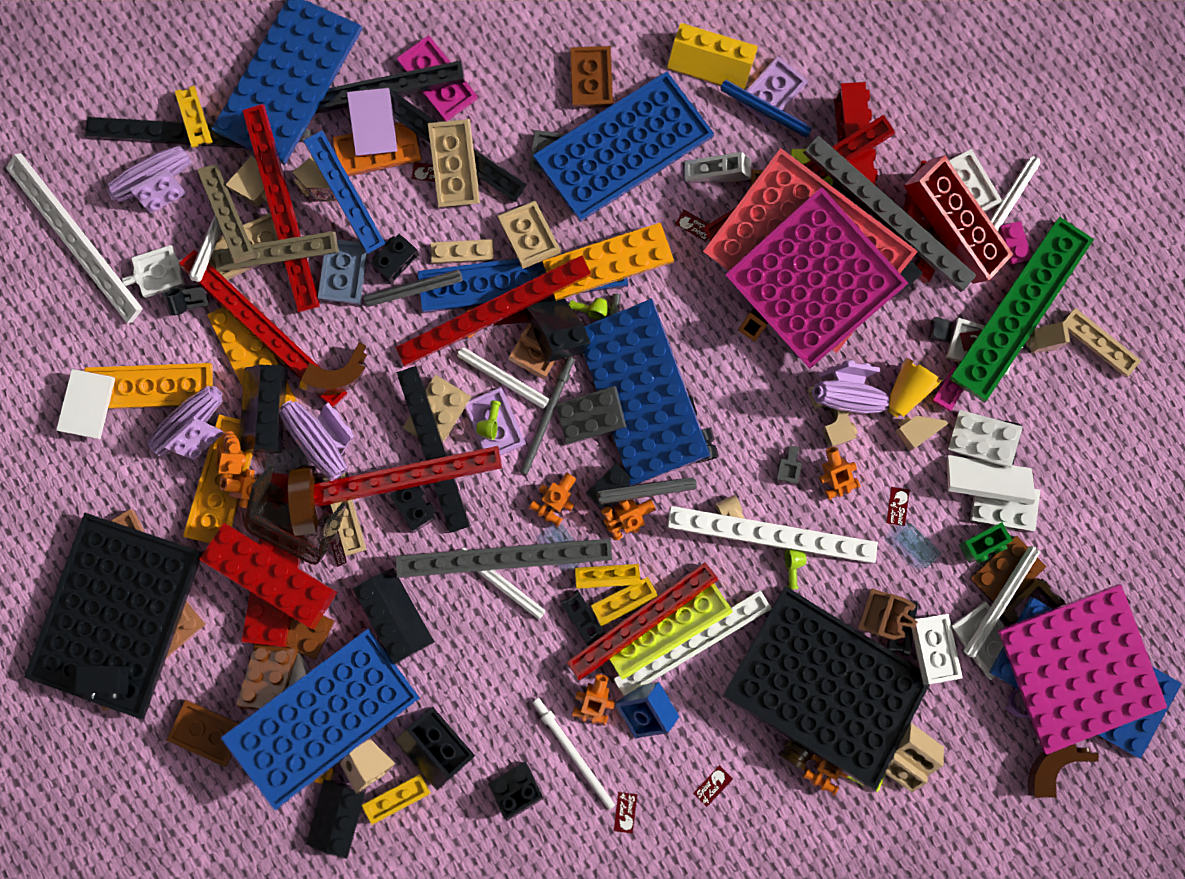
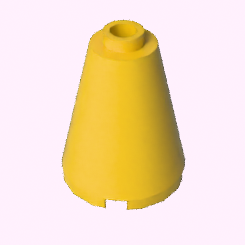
M909 358L903 361L889 397V409L887 412L896 418L900 415L903 417L907 415L942 381L920 364L914 365V361Z

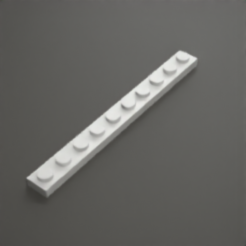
M21 153L14 154L6 167L8 172L126 323L134 322L143 308Z
M671 506L669 509L668 529L871 564L876 562L878 542L674 506Z

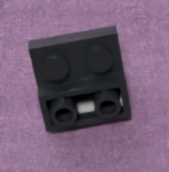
M526 761L488 783L505 821L511 820L545 799L544 792Z

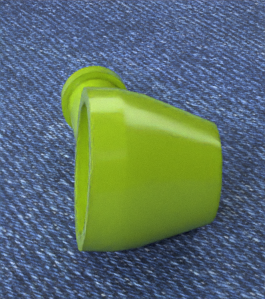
M595 298L590 305L578 303L574 300H571L569 303L572 310L586 313L593 319L601 320L607 317V301L602 298Z
M492 400L490 402L491 408L488 419L479 421L476 427L477 435L488 440H495L498 428L497 416L501 406V402Z
M786 549L784 557L785 566L788 570V588L798 589L797 569L806 565V554L802 551Z

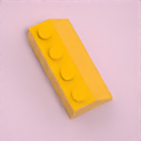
M680 22L667 69L718 85H722L724 80H728L745 90L758 46Z

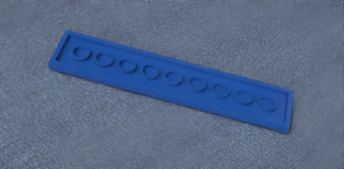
M516 258L418 271L419 280L455 270L461 271L463 278L461 282L420 293L422 312L428 313L480 306L545 274L543 261L523 269ZM628 278L585 292L628 287Z

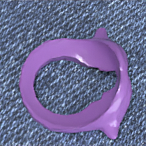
M1015 688L1010 693L1009 706L1005 710L1016 717L1029 719L1030 716L1027 709L1024 714L1019 713L1014 697L1020 690Z

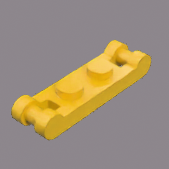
M195 85L189 86V89L175 90L192 148L198 147V144L213 143ZM203 132L202 135L195 136V134Z

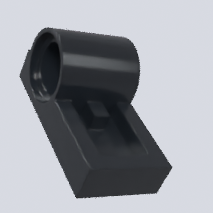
M199 284L167 289L162 292L168 314L171 316L183 314L187 309L209 306L210 304L208 293Z

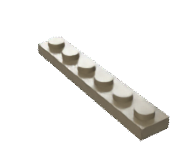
M214 164L197 169L234 264L254 259V251L218 165Z
M334 231L251 244L255 258L234 264L228 248L213 251L215 266L218 272L339 253L336 232Z

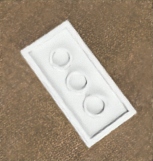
M948 455L946 459L948 491L1031 505L1036 500L1032 468L1014 465L1008 468L983 460Z

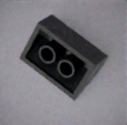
M434 707L429 709L394 740L436 790L440 789L475 757L473 752Z
M324 779L306 845L325 854L348 859L366 789L364 788L356 793L352 785Z

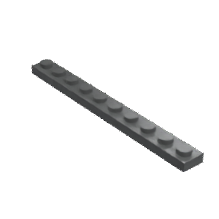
M819 135L803 152L804 155L889 230L918 251L917 254L958 291H964L975 278L976 274Z
M598 539L396 556L397 578L612 561L611 540Z

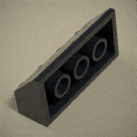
M256 365L244 369L239 435L242 452L282 453L284 421L280 416V412L282 411L281 406L285 403L288 371L282 365Z
M394 568L378 574L353 588L355 595L394 664L402 662L435 642L401 580L397 578Z

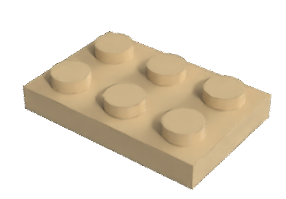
M536 201L498 216V220L522 269L561 253Z
M435 374L426 392L444 443L472 396ZM410 415L403 429L418 437Z

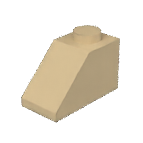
M1067 321L1035 328L1026 341L1028 348L1031 349V353L1056 351L1069 343Z
M907 416L898 423L899 428L895 432L911 451L948 423L946 420L921 416L909 419Z

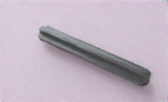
M455 270L365 295L364 301L370 307L455 284L463 280L461 271Z
M685 478L597 492V501L600 504L695 490L697 482L694 478Z

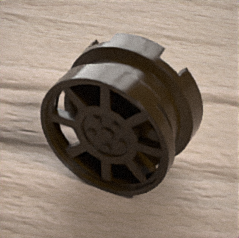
M786 739L784 742L785 747L778 755L800 769L805 770L806 762L811 760L813 755Z

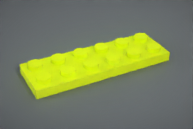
M713 584L617 653L610 661L621 679L624 680L727 617L733 611L717 586Z

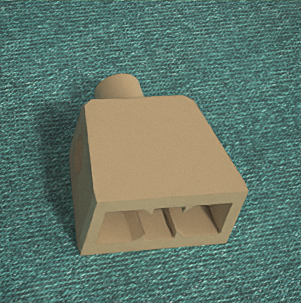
M251 156L227 182L226 186L232 193L259 207L264 200L267 203L268 201L257 161Z
M367 740L356 747L340 762L356 793L386 775L395 764L372 740Z

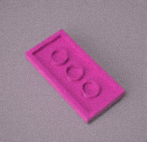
M429 35L397 57L398 63L405 72L450 63L449 59ZM466 81L465 83L422 91L444 121H449L478 99L477 94Z

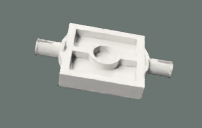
M169 245L132 257L134 275L122 278L124 285L137 283L145 298L162 293L163 290L184 286L182 268L179 266L181 260L177 258L174 247Z

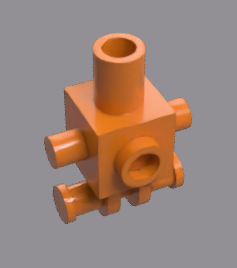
M232 431L224 433L223 446L218 445L215 466L218 473H221L219 485L223 478L233 479L234 474H241V467H245L246 456L241 451L240 442Z
M837 447L828 448L825 451L828 462L822 464L824 474L819 476V480L822 484L827 482L833 487V489L825 491L826 498L832 500L836 496L842 497L844 492L849 494L852 489L860 488V483L857 478H853L852 471L857 470L855 462L848 463L843 459Z
M246 469L245 477L234 475L233 479L223 478L220 482V489L230 492L232 497L240 498L238 507L247 508L248 500L256 501L254 508L264 509L266 491L269 489L268 484L271 475L261 474V480L253 479L255 470Z
M566 472L558 485L553 482L549 488L542 484L538 491L544 494L542 502L545 504L541 506L534 500L529 509L537 512L538 517L544 516L547 523L550 521L558 528L563 518L558 517L554 513L556 511L560 513L563 508L568 511L573 509L574 504L568 501L571 497V493L568 491L576 481V478ZM548 506L552 508L551 511L547 510Z
M633 499L619 501L620 504L614 506L615 513L613 514L611 507L602 509L601 513L605 517L604 523L607 526L608 532L612 533L613 540H619L623 537L620 532L621 529H624L626 533L630 531L637 533L640 530L639 527L645 525L643 516L655 511L656 508L651 499L638 505Z
M596 675L594 683H588L585 693L577 691L575 699L582 701V707L579 709L574 706L572 717L582 718L584 722L589 719L591 724L597 722L606 726L608 715H603L604 709L613 710L615 701L608 700L609 688H606L608 678L605 675Z
M812 754L811 759L817 761L814 768L818 772L815 774L807 768L803 778L810 780L815 787L819 785L820 790H827L835 796L839 786L830 783L831 779L837 781L839 776L846 779L848 775L815 754Z

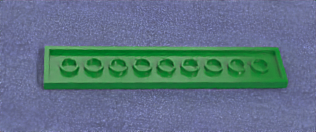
M1059 216L949 379L985 403L1094 239Z

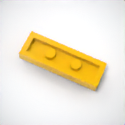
M639 564L575 568L576 589L641 584Z
M646 577L641 580L640 585H630L591 605L600 625L603 626L652 601L658 594L650 579Z
M421 773L366 802L362 807L371 825L426 797L431 794V791Z

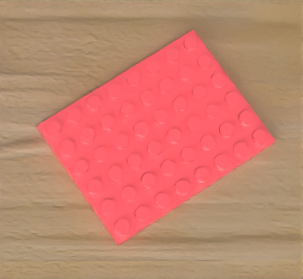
M780 148L703 252L730 271L821 187L899 273L903 271L918 251ZM852 333L832 350L837 353Z

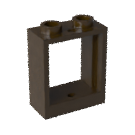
M1034 578L1008 603L1000 618L1008 626L1015 624L1019 618L1014 614L1013 610L1036 588L1055 608L1066 604V602L1050 590L1051 586L1044 579Z

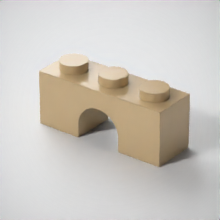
M814 386L810 387L807 391L814 410L826 407L834 414L833 424L822 429L828 447H836L856 439L857 429L855 424L850 422L848 417L850 412L835 410L817 403L812 395Z

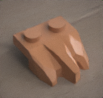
M531 323L526 326L508 358L509 361L545 380L555 362L546 363Z
M871 588L858 629L892 640L903 638L905 633L902 630V626L915 628L918 624V621L907 614L908 611L914 610L916 605L904 597Z

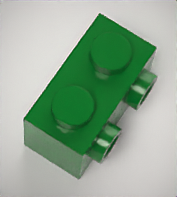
M1001 522L959 544V547L969 563L976 561L979 564L989 559V553L994 551L998 554L1006 550V544L1013 540Z

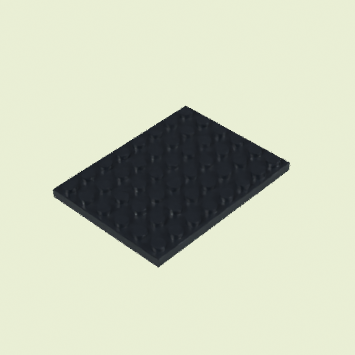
M84 512L24 678L129 716L145 719L200 564L199 559L204 552ZM77 666H129L128 693L119 694V698H105V694H98L97 698H84V693H75Z
M784 586L722 697L870 790L877 791L929 685L923 684L921 670L787 586Z

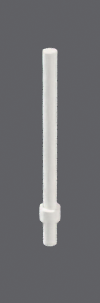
M539 698L533 701L532 704L542 716L540 719L545 725L549 726L604 805L610 810L615 806L614 802L554 720L556 718L554 714L547 710Z

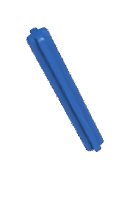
M724 80L720 87L722 92L801 136L807 138L812 131L811 126L730 81Z

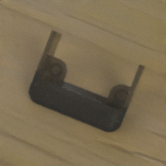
M269 466L251 486L244 526L250 534L309 564L316 565L324 557L340 528L346 503L342 502L333 514L329 512L323 513L318 520L319 524L316 533L294 536L289 505L283 502L284 493L282 489L271 483L274 467Z

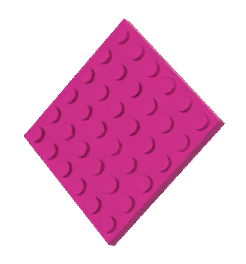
M823 187L815 192L725 274L809 369L908 284Z
M1121 584L1113 585L998 630L1040 746L1046 755L1167 708Z

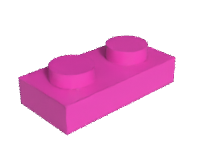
M1021 221L1001 225L999 228L1001 236L1013 253L1009 259L1010 266L1028 262L1032 256Z
M955 365L951 367L932 399L933 403L948 412L952 411L964 390L949 379L957 367Z

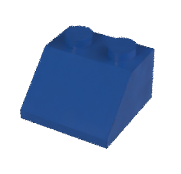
M660 682L642 685L615 702L617 709L635 738L669 733L680 717Z

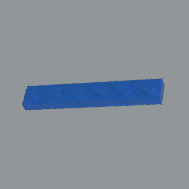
M323 130L303 140L366 253L368 254L386 244Z

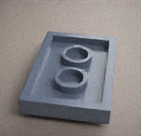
M337 240L339 253L324 255L318 299L320 301L360 305L367 253L360 242Z

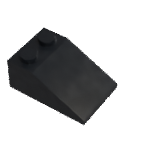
M552 299L535 303L525 308L546 363L585 353L591 342L583 323L565 299L558 301Z

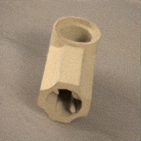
M735 495L715 503L720 515L745 519L740 502Z

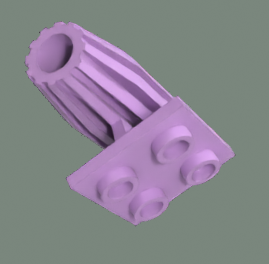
M182 145L157 152L129 167L108 183L107 193L113 201L116 199L118 202L136 197L152 213L186 194L174 177L192 164L191 158Z
M852 360L844 361L840 366L828 367L827 371L819 373V378L834 379L836 381H820L818 384H815L812 390L813 399L817 403L835 410L860 414L884 412V410H887L890 401L889 395L886 392L864 384L866 377L880 372V368L870 366L869 363L856 364Z
M206 386L186 399L161 422L148 439L147 445L158 456H164L168 452L173 451L191 460H195L224 434L222 430L206 423L222 403V392L215 386Z
M290 400L281 406L280 416L291 437L309 461L330 481H334L348 470V467L341 455L354 435L350 427L341 420L337 410L327 403L318 418L315 419L297 401L292 402Z

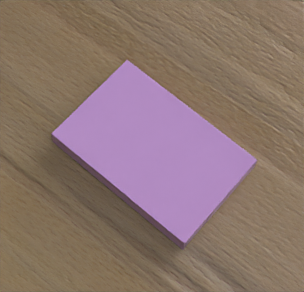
M777 56L746 91L783 111L805 87L808 80ZM738 101L765 125L769 126L774 121Z
M389 88L347 92L356 156L398 151Z
M502 387L470 400L465 407L476 433L477 423L487 420L489 417L490 402L492 400L501 402L497 416L498 428L495 440H488L477 435L482 449L498 446L500 456L526 445Z

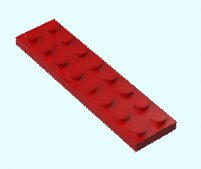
M270 473L269 489L267 490L258 543L299 568L305 535L294 536L288 503L289 475ZM250 591L241 642L286 647L291 616Z

